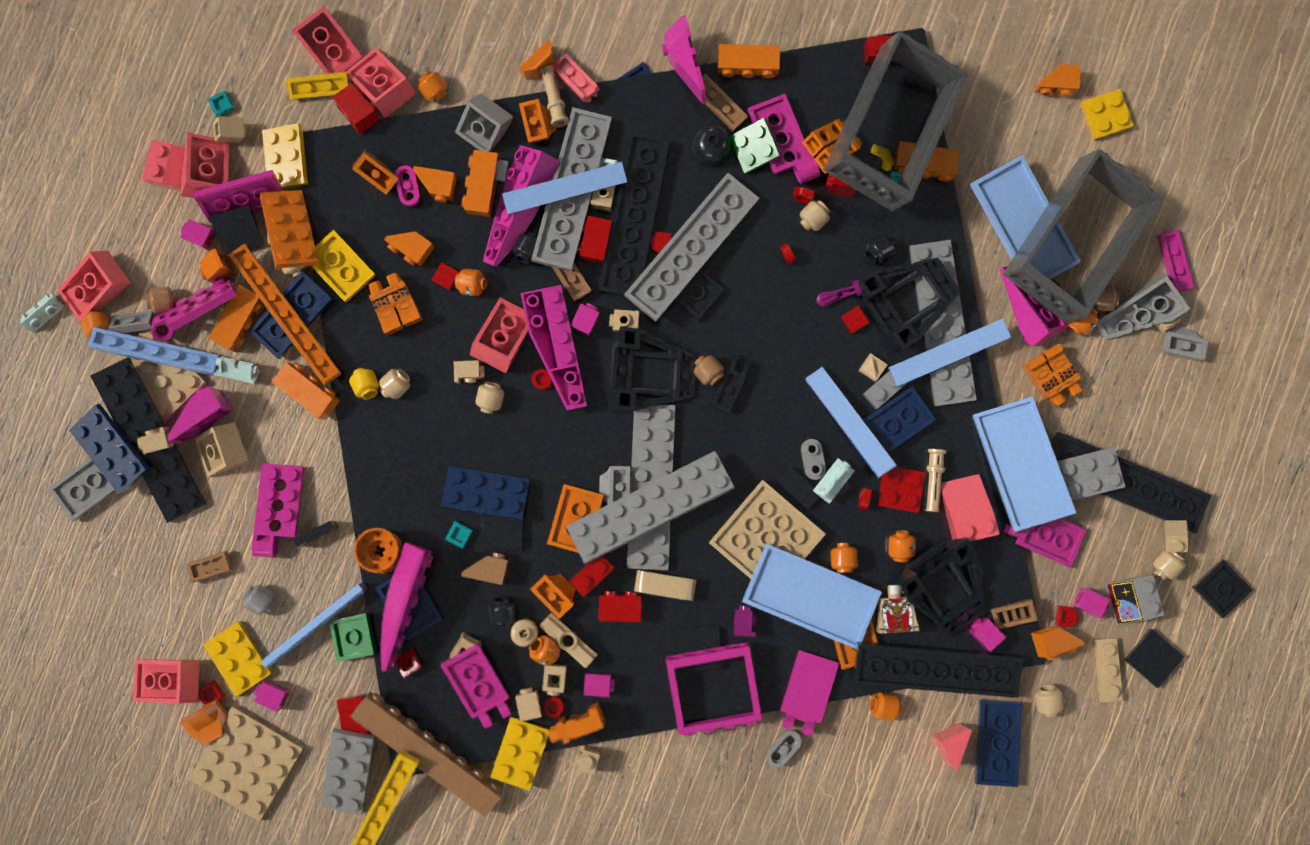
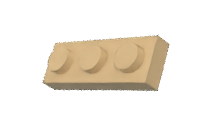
M1117 638L1094 639L1100 702L1123 701Z

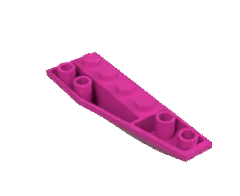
M521 145L516 151L515 159L507 172L483 262L497 267L512 250L518 237L525 233L540 206L507 214L502 194L553 179L560 161L542 151Z
M561 285L521 293L529 334L566 410L587 406Z
M409 542L405 543L385 603L381 637L382 671L385 672L390 670V668H394L398 658L395 655L397 648H401L405 636L402 635L404 628H408L412 616L409 614L412 607L415 608L419 599L417 595L418 589L423 587L426 580L424 575L425 569L430 567L433 556H431L432 550Z

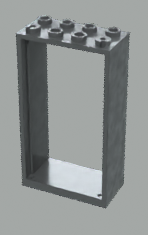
M899 31L881 45L823 170L891 211L909 203L915 194L968 74L959 69L958 66L946 61L943 56L929 50L924 44L916 42L909 35ZM891 59L940 89L898 184L848 154L849 148Z
M1101 149L1078 158L1003 275L1065 323L1086 318L1162 198ZM1087 174H1090L1132 209L1079 292L1073 298L1030 265V262Z

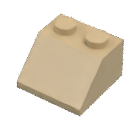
M235 422L212 427L195 439L208 477L236 468L248 461L247 451L243 447L240 431L237 429Z

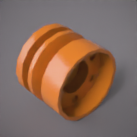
M369 529L362 533L355 542V559L362 568L369 572L386 574L396 569L403 544L398 536L385 529ZM379 548L385 549L383 552L384 556L377 555L380 552Z

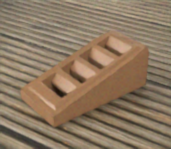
M1032 598L991 609L997 629L1038 621ZM1023 607H1028L1030 616L1025 615ZM1016 608H1019L1022 618H1017ZM1007 610H1011L1013 617L1011 621H1009ZM998 612H1003L1004 623H1001Z

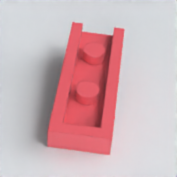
M566 53L550 65L553 66L554 72L584 103L592 101V96L594 98L598 96L597 92L600 90L598 85Z

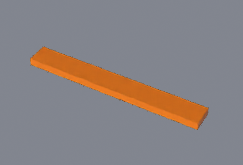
M243 244L229 253V258L322 384L325 386L340 376L341 372L247 245Z

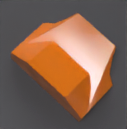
M548 40L519 67L521 75L526 80L539 79L542 76L541 68L554 63V48Z
M539 99L519 103L529 144L547 140L552 133L557 131L551 125V113L540 103Z
M545 574L530 589L558 619L574 605L573 597L576 589L561 574L553 576Z
M218 699L181 719L180 724L192 738L197 739L205 746L223 735L224 723L228 718V713Z

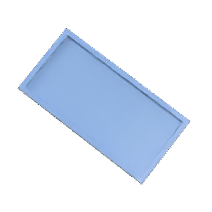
M1023 155L970 184L1011 261L1049 204ZM1057 220L1030 262V265L1049 279L1056 277L1081 262L1059 220Z
M1033 396L972 416L1014 533L1076 514Z
M765 543L742 602L857 649V642H862L882 592Z

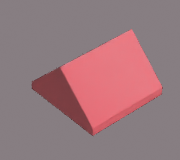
M960 723L932 735L944 762L956 771L959 769L972 730Z

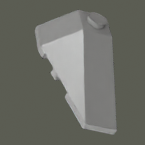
M1162 273L1121 302L1119 307H1115L1114 311L1108 312L1101 317L1097 327L1106 339H1110L1135 330L1173 321L1190 310V308L1168 276Z

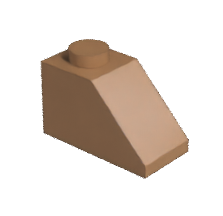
M493 552V556H486L464 570L461 576L503 585L510 560L505 559L503 554Z

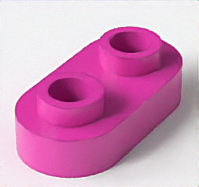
M401 166L395 172V175L399 178L396 181L399 199L405 206L413 207L419 203L421 198L417 176L410 166ZM405 175H410L408 180H403ZM409 194L414 195L412 200L407 199Z

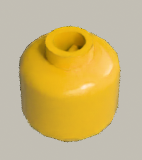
M359 368L355 370L349 380L355 396L364 400L376 396L380 388L374 371L370 369Z

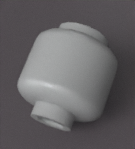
M261 585L250 586L242 598L244 607L256 615H262L265 611L269 613L275 604L272 601L274 597L273 592Z

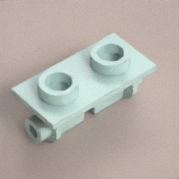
M53 293L46 294L37 303L38 308L33 306L25 314H22L20 324L35 333L61 311L65 305L57 301L58 298Z
M224 356L216 359L218 368L214 373L215 376L254 384L261 373V370H259L255 363L239 361L238 365H236L235 359Z
M837 459L813 491L830 503L853 474L854 470L845 461L842 462L840 459Z

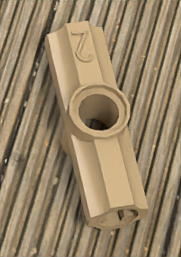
M552 612L539 626L584 668L598 655ZM571 635L574 638V644L571 646L565 645L563 637Z

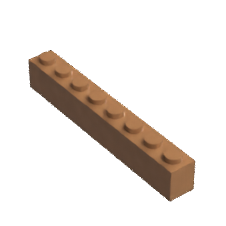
M369 691L352 713L351 718L398 753L401 750L419 759L418 768L484 817L489 814L501 799L502 790L499 784L495 781L490 782L479 769L470 767L463 757L454 755L447 745L438 743L434 740V736L431 733L422 731L417 727L418 725L410 718L406 719L401 715L399 709L386 704L379 694H373Z

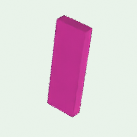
M1179 230L1157 235L1168 278L1177 291L1182 292L1195 288Z

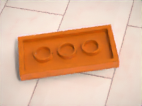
M302 190L261 193L260 200L275 268L317 265L318 258Z

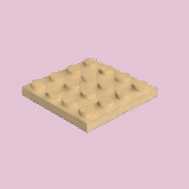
M151 329L142 331L137 336L158 341L153 337ZM117 355L104 368L112 364H115L127 357ZM131 358L164 423L168 422L195 395L199 388L207 384L198 372Z
M762 480L709 541V544L751 579L765 543L805 559L824 537L825 533Z
M234 705L227 714L228 718L224 723L223 735L210 742L188 780L260 822L305 747Z

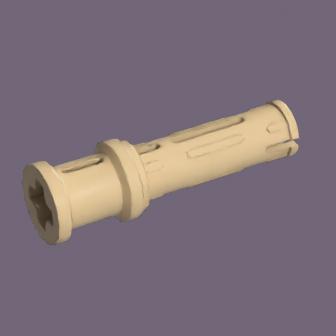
M544 66V68H541V73L549 101L547 109L551 113V125L555 128L563 127L569 122L564 111L565 103L559 95L553 66Z
M928 449L930 455L929 466L926 467L927 472H929L926 511L939 512L941 477L945 471L943 464L944 454L947 453V450Z

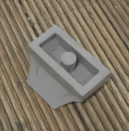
M1174 326L1170 332H1166L1162 353L1188 360L1203 361L1206 357L1209 340L1200 338L1195 330Z
M610 466L607 472L600 475L599 494L604 495L603 500L608 505L630 494V466Z

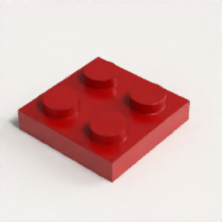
M898 467L888 471L881 477L877 506L919 513L925 472Z

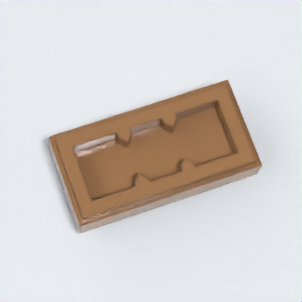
M227 551L186 563L191 583L233 571Z

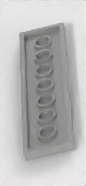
M572 107L558 159L560 163L553 180L599 168L612 117ZM593 191L546 204L531 259L532 262L572 272Z
M727 173L627 290L624 296L656 322L757 203L759 197Z
M951 240L909 246L912 264L938 257L958 286ZM923 274L914 280L919 311L938 300V297ZM959 294L923 336L925 351L966 334ZM933 313L922 319L921 324L924 323ZM970 356L929 373L934 407L977 400Z
M658 405L634 411L630 494L672 473L675 405ZM670 522L628 542L627 568L668 570Z
M714 451L566 527L584 564H587L733 490L734 486Z

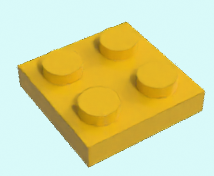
M1121 89L1084 100L1080 103L1093 140L1130 129L1134 126Z

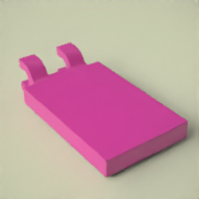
M1058 519L1015 533L1012 526L1006 524L1003 532L1016 537L1017 541L1015 544L1071 568L1086 530L1066 520Z
M479 643L441 663L442 669L471 718L473 719L478 716L485 729L491 726V721H493L488 711L497 707L503 718L511 714V709L505 701L509 699V695Z
M798 650L780 709L786 712L782 723L783 728L792 730L794 719L805 722L802 733L812 736L814 723L821 724L838 669V662Z

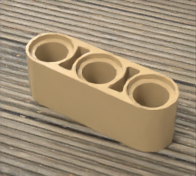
M637 570L634 591L693 601L697 580Z

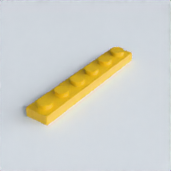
M400 750L352 845L376 844L419 759Z

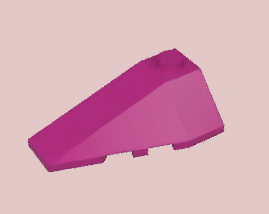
M683 15L664 34V44H661L663 56L668 57L669 64L702 104H705V87L700 67L697 63L695 47L693 48L689 24L686 15Z
M1007 267L1000 269L1019 329L1026 343L1031 345V347L1042 345L1069 328L1064 321L1005 277L1003 273Z

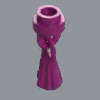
M858 280L852 281L853 285L847 288L821 292L817 296V304L825 308L849 295L856 294L857 297L861 296ZM842 292L843 295L838 297V293Z

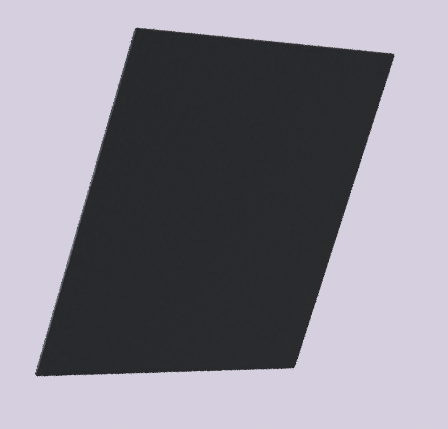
M923 28L901 31L928 48L926 33ZM898 32L887 33V34H881V35H875V36H894V35H895L896 33H898ZM868 37L781 51L778 76L773 78H764L762 75H754L751 78H745L742 75L723 77L722 74H718V62L698 65L701 75L707 74L748 116L747 120L734 132L705 104L700 102L675 70L597 82L596 84L600 89L597 92L598 96L595 98L592 96V101L589 103L587 101L584 103L569 87L558 89L560 98L565 103L564 111L568 119H570L572 107L612 117L602 155L604 159L617 160L622 162L624 166L630 132L670 139L651 237L655 233L663 232L672 234V239L727 173L759 197L757 203L701 268L721 285L725 292L700 321L673 301L655 322L625 296L599 291L604 264L581 260L580 253H576L574 264L592 291L576 302H573L551 266L535 262L523 264L514 258L515 255L512 250L497 267L483 262L504 182L497 181L491 217L471 215L465 212L462 207V199L467 194L465 180L467 175L470 176L471 168L468 167L469 157L473 156L474 150H478L455 133L466 105L379 119V122L361 134L351 124L303 132L308 185L300 187L305 201L314 245L316 246L334 230L376 274L368 284L346 303L313 268L315 282L333 298V301L320 316L326 353L341 372L340 376L331 381L332 390L336 392L335 396L340 400L335 407L355 540L357 541L358 537L366 530L380 528L398 536L403 547L405 543L409 542L432 550L431 556H433L430 567L425 569L424 575L426 580L424 586L443 617L442 621L408 641L404 639L401 648H397L395 655L398 657L410 649H414L423 668L407 678H403L396 664L394 668H390L386 672L382 671L381 637L385 604L375 587L392 578L395 570L386 574L369 572L360 566L362 583H365L368 587L364 597L367 613H370L377 654L373 655L379 693L386 704L395 706L400 710L402 716L415 721L418 728L431 733L434 736V740L440 744L447 745L454 755L463 757L468 762V765L495 761L497 759L510 717L513 716L520 719L515 696L520 693L521 689L532 687V690H538L543 715L539 718L525 721L550 729L551 726L557 724L561 717L566 716L568 719L573 714L582 715L587 713L590 705L599 702L606 720L603 728L571 739L570 742L565 744L563 740L552 743L548 736L543 752L677 729L665 657L679 654L677 629L719 626L720 647L748 642L761 714L780 711L798 650L839 663L833 639L752 606L753 615H756L755 628L752 627V631L756 632L755 637L733 634L735 609H740V605L751 606L742 602L751 579L709 544V541L762 480L825 533L824 537L804 560L837 573V570L831 567L830 552L833 548H837L838 543H849L850 547L857 549L858 567L853 569V573L838 574L881 591L880 598H888L887 586L898 585L907 564L939 542L952 540L941 492L939 512L926 511L929 472H927L926 467L929 466L930 455L928 449L947 450V453L944 454L943 467H945V471L942 473L941 483L979 474L994 512L999 535L970 541L978 555L977 567L981 575V579H979L980 587L983 591L986 614L981 616L980 619L987 618L995 625L991 609L1030 598L1033 600L1036 611L1025 548L1015 544L1017 541L1016 537L1003 532L1005 525L1011 526L972 417L974 414L997 408L986 349L969 355L976 401L934 407L930 376L927 373L906 383L879 407L881 408L913 386L936 419L888 453L896 467L925 472L919 513L877 506L881 477L878 478L871 467H867L844 434L842 428L806 382L808 376L823 367L863 420L878 410L863 396V393L876 382L858 371L868 355L871 353L887 364L878 378L879 380L890 371L889 367L926 352L923 337L904 350H901L888 340L866 307L862 295L859 297L856 294L849 295L825 308L818 305L816 301L818 294L821 292L835 291L852 286V281L860 280L875 270H885L894 266L912 264L909 251L910 245L951 240L958 288L961 291L959 295L965 332L968 334L982 328L954 179L940 181L938 177L932 176L930 178H921L912 200L891 211L857 190L852 198L828 194L829 188L826 187V181L829 173L825 174L820 167V177L800 184L793 168L773 175L769 163L745 174L733 145L729 158L720 166L708 167V165L700 164L693 156L692 141L697 131L702 127L717 125L725 129L731 136L752 124L747 112L749 107L786 94L804 140L812 131L837 119H840L841 122L846 121L872 64L865 65L864 45ZM889 64L855 137L860 139L862 145L853 157L890 178L891 171L895 170H893V166L890 171L881 168L882 159L870 153L873 144L888 149L894 159L896 147L900 141L916 144L938 97L936 87L900 64ZM546 91L491 100L513 116L506 133L491 151L498 153L501 160L509 161L508 170L512 166L515 153L520 145L542 151L557 160L559 159L568 124L556 128L557 131L552 133L549 139L529 144L519 103L539 99L540 103L547 108L549 101ZM770 116L768 122L771 125H777L779 119L776 116ZM943 129L936 147L948 149ZM779 134L776 136V141L783 144L787 141L785 135ZM364 150H367L394 174L401 166H410L412 169L414 166L454 172L457 181L453 201L447 200V203L435 201V198L430 195L417 176L421 198L416 206L407 207L399 199L396 183L387 194H384L355 172L353 165ZM785 153L783 155L784 160L787 162L795 160L792 153ZM405 175L403 180H408L410 175ZM620 184L615 185L612 211L592 209L590 201L585 219L586 222L588 216L613 221ZM796 187L815 191L813 201H821L830 210V219L820 230L814 231L810 229L808 231L801 225L800 212L807 204L794 199L793 193ZM605 190L600 191V195L604 196L607 194ZM409 194L407 199L412 200L414 195ZM546 204L540 206L524 234L531 232L538 236ZM417 232L431 242L435 248L421 267L416 263L412 266L403 259L405 255L400 252L395 254L387 248L389 244L384 240L386 236ZM583 233L581 234L580 241H583ZM885 235L894 241L895 254L884 264H871L865 257V246L876 236ZM786 243L796 259V262L792 264L786 262L780 250V246ZM650 245L645 269L658 255V253L651 249ZM442 262L459 273L463 269L480 270L487 279V287L479 296L462 295L456 289L455 283L449 291L431 279ZM910 272L883 280V283L886 287H889ZM397 273L401 280L407 284L424 320L408 327L404 326V329L386 335L382 330V325L370 300L369 284L379 280L383 289L390 286L386 277ZM914 280L887 297L903 322L919 312ZM561 285L570 325L580 304L586 306L589 303L597 307V311L600 312V317L590 337L571 329L587 404L585 407L566 410L554 383L546 390H539L533 385V374L539 369H547L529 332L507 373L480 361L481 366L485 367V378L476 379V383H464V380H461V384L454 382V361L478 360L470 356L473 341L499 298L524 309L521 293ZM842 292L838 293V297L843 295ZM856 306H859L869 323L851 334L840 317ZM615 309L639 311V329H643L648 334L659 337L665 342L697 356V359L703 355L704 357L714 356L724 367V375L727 368L730 367L735 354L740 355L739 361L734 367V370L741 373L747 359L751 360L745 374L746 378L730 413L711 406L722 379L714 386L704 385L696 377L694 397L662 404L675 405L672 472L715 451L734 489L670 521L668 570L627 568L628 543L604 555L615 568L583 597L575 590L573 597L574 605L559 620L570 630L574 631L598 655L584 668L566 650L560 647L559 658L554 664L567 665L564 693L560 692L558 696L564 701L565 708L559 717L552 718L547 716L543 709L546 699L553 696L547 695V691H543L545 666H542L530 657L529 646L521 647L513 642L511 628L521 619H530L538 626V637L544 635L551 638L539 627L551 611L530 589L545 574L549 576L561 574L569 582L587 565L584 564L579 553L547 544L563 485L566 484L599 494L600 475L607 472L610 466H630L631 488L634 411L613 409L609 393L612 348L618 332H613V327L609 326L610 314H614ZM622 317L620 319V322L622 324H626L628 322V319L626 317ZM921 320L912 326L914 330L921 325ZM640 341L639 349L666 351ZM634 357L631 386L673 390L675 360ZM359 368L374 371L378 382L391 369H401L410 377V388L399 399L384 397L380 392V387L376 396L364 400L355 396L349 380L353 372ZM485 382L499 384L504 391L501 409L493 411L492 414L482 412L481 407L476 405L478 388L480 385H484ZM636 395L635 401L660 397ZM808 439H815L822 446L826 467L825 474L837 459L848 463L854 472L830 503L819 497L806 510L777 481L792 467L814 488L818 485L821 479L811 480L805 475L801 456V445ZM810 445L808 451L814 453L815 447ZM818 466L812 467L813 473L819 472ZM449 467L530 479L523 518V550H481V514L441 508ZM862 488L872 490L867 510L859 509L858 507ZM604 500L602 501L601 508L608 505ZM455 521L474 530L464 549L445 540ZM898 530L908 531L909 535L914 536L916 539L915 556L910 558L908 562L894 561L888 554L889 537L896 534ZM379 548L380 552L377 555L384 556L383 552L385 549ZM493 552L503 554L505 559L510 560L503 585L461 576L464 570L486 556H493ZM965 563L959 566V568L972 586L968 567ZM948 564L923 581L944 614L969 598ZM637 570L697 580L693 601L637 592V595L641 596V622L599 621V596L604 595V591H617L616 595H625V591H634ZM922 594L918 595L917 597L930 608ZM501 596L509 597L516 605L517 619L511 624V627L506 629H499L498 626L493 625L489 615L488 607L490 603L493 602L494 598ZM878 603L871 617L877 641L880 644L1021 655L1024 658L1022 668L1042 665L1046 662V658L1038 657L1031 633L1040 630L1039 621L998 629L1006 638L990 652L985 650L969 633L972 629V623L952 637L915 606L913 607L919 631L877 633ZM1023 607L1025 615L1030 616L1028 607ZM1016 608L1017 618H1022L1019 608ZM1007 610L1009 621L1013 620L1011 610ZM998 612L1001 623H1004L1003 612ZM463 632L481 642L483 652L509 695V699L505 701L511 709V714L503 718L497 707L488 711L493 721H491L492 725L486 729L478 716L473 719L471 718L441 667V663L450 659V653ZM565 635L563 643L571 646L574 644V638L571 635ZM744 656L721 660L722 669L680 672V667L674 668L683 724L754 712ZM839 663L828 702L903 688L855 685L852 682L854 667L841 669ZM586 672L610 673L611 679H615L614 692H610L609 697L584 695ZM552 676V682H559L558 676ZM388 745L392 768L399 753ZM416 766L412 775L425 772Z

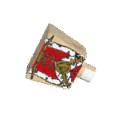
M888 585V598H879L876 632L919 631L913 605L906 600L905 596L901 597L898 585Z

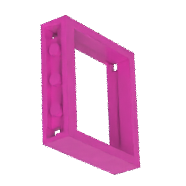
M748 642L665 656L679 735L692 736L699 731L710 733L716 731V728L725 727V729H732L737 727L738 724L754 725L757 721L762 720ZM744 656L754 712L683 724L674 668Z

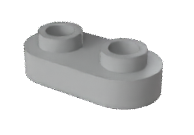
M815 439L806 440L801 445L805 475L811 480L821 479L826 472L822 446ZM810 445L815 447L814 453L808 451ZM813 466H818V473L812 472Z
M794 730L784 731L766 753L768 763L775 768L784 766L800 748V735ZM793 737V743H787V738ZM775 752L780 753L779 759L773 758Z

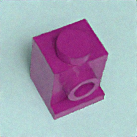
M740 605V609H735L733 634L755 637L756 632L752 631V627L755 628L756 615H753L752 606Z

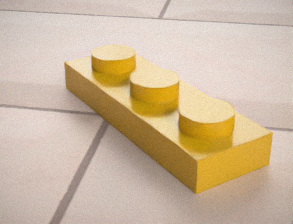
M347 71L286 78L290 99L335 95L350 85Z

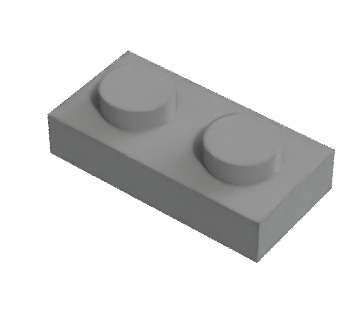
M152 311L114 316L111 318L108 329L109 331L122 334L146 331L151 329V321L155 316Z
M889 371L864 392L863 396L875 409H878L906 383L896 386Z

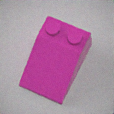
M209 386L199 388L195 392L196 395L188 401L169 433L167 440L172 443L184 444L233 412L234 409L222 390Z

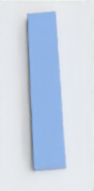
M622 162L503 193L502 196L507 214L622 184L627 182Z
M1000 319L889 367L896 386H900L1009 339L1011 336L1003 319Z
M95 327L88 344L89 349L215 376L214 373L217 370L216 359L220 358V355Z
M821 367L808 376L806 382L877 477L880 478L896 467L894 461L824 368Z
M357 584L261 661L264 667L274 665L368 590L366 584Z

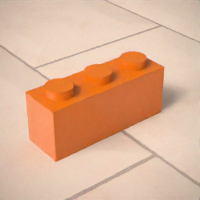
M719 44L718 74H722L723 77L742 75L745 78H751L754 75H762L764 78H773L778 76L780 45Z
M903 141L898 143L893 170L903 174L916 145L915 143ZM935 147L922 178H930L932 176L938 177L940 181L953 180L957 175L961 151Z
M474 150L473 156L469 157L468 167L471 170L470 176L467 175L465 180L467 194L462 199V207L467 214L491 217L497 185L496 166L497 161L501 160L498 153Z
M240 285L235 290L237 296L229 300L208 337L234 352L243 346L247 331L249 332L254 326L255 317L262 312L265 306L257 294Z
M286 362L272 383L316 418L326 420L340 401L335 396L336 392L329 387L324 388L320 385L321 381L314 375L310 374L309 376L304 372L305 368L296 362L294 364Z

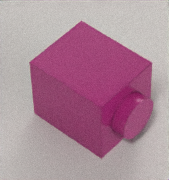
M189 219L182 226L180 237L209 251L216 234L211 228Z
M589 303L586 306L580 304L570 325L571 329L590 337L600 317V312L597 311L598 308Z
M1081 588L1073 607L1094 617L1102 618L1109 610L1108 603L1110 599L1087 588Z
M978 618L972 623V629L969 631L982 647L990 652L1006 638L987 618Z
M586 672L584 695L609 697L610 692H614L615 679H611L610 673Z
M267 680L257 686L254 695H256L254 702L277 712L283 708L291 690Z

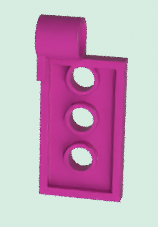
M786 94L747 109L752 124L763 118H766L768 121L770 116L778 117L779 123L777 125L769 123L774 138L776 140V136L779 134H783L787 138V141L783 144L777 142L782 156L769 162L773 175L793 168L800 184L820 177L819 167L814 157L810 155L802 144L804 138ZM785 153H792L795 160L787 162L784 160L783 155Z
M218 278L212 283L213 285L206 289L200 288L190 298L179 300L173 309L154 317L151 321L153 337L158 341H167L172 337L174 330L237 296L230 278ZM160 325L167 326V329L164 331H158L156 328Z
M262 464L252 540L253 557L275 558L278 552L277 537L297 538L304 466ZM284 480L286 482L285 489L277 491L276 484ZM279 500L283 501V509L280 511H275V502ZM280 521V530L273 532L271 529L272 523Z

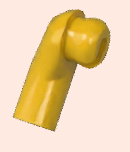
M873 144L870 153L882 159L881 168L883 170L890 171L895 164L891 152L888 149Z

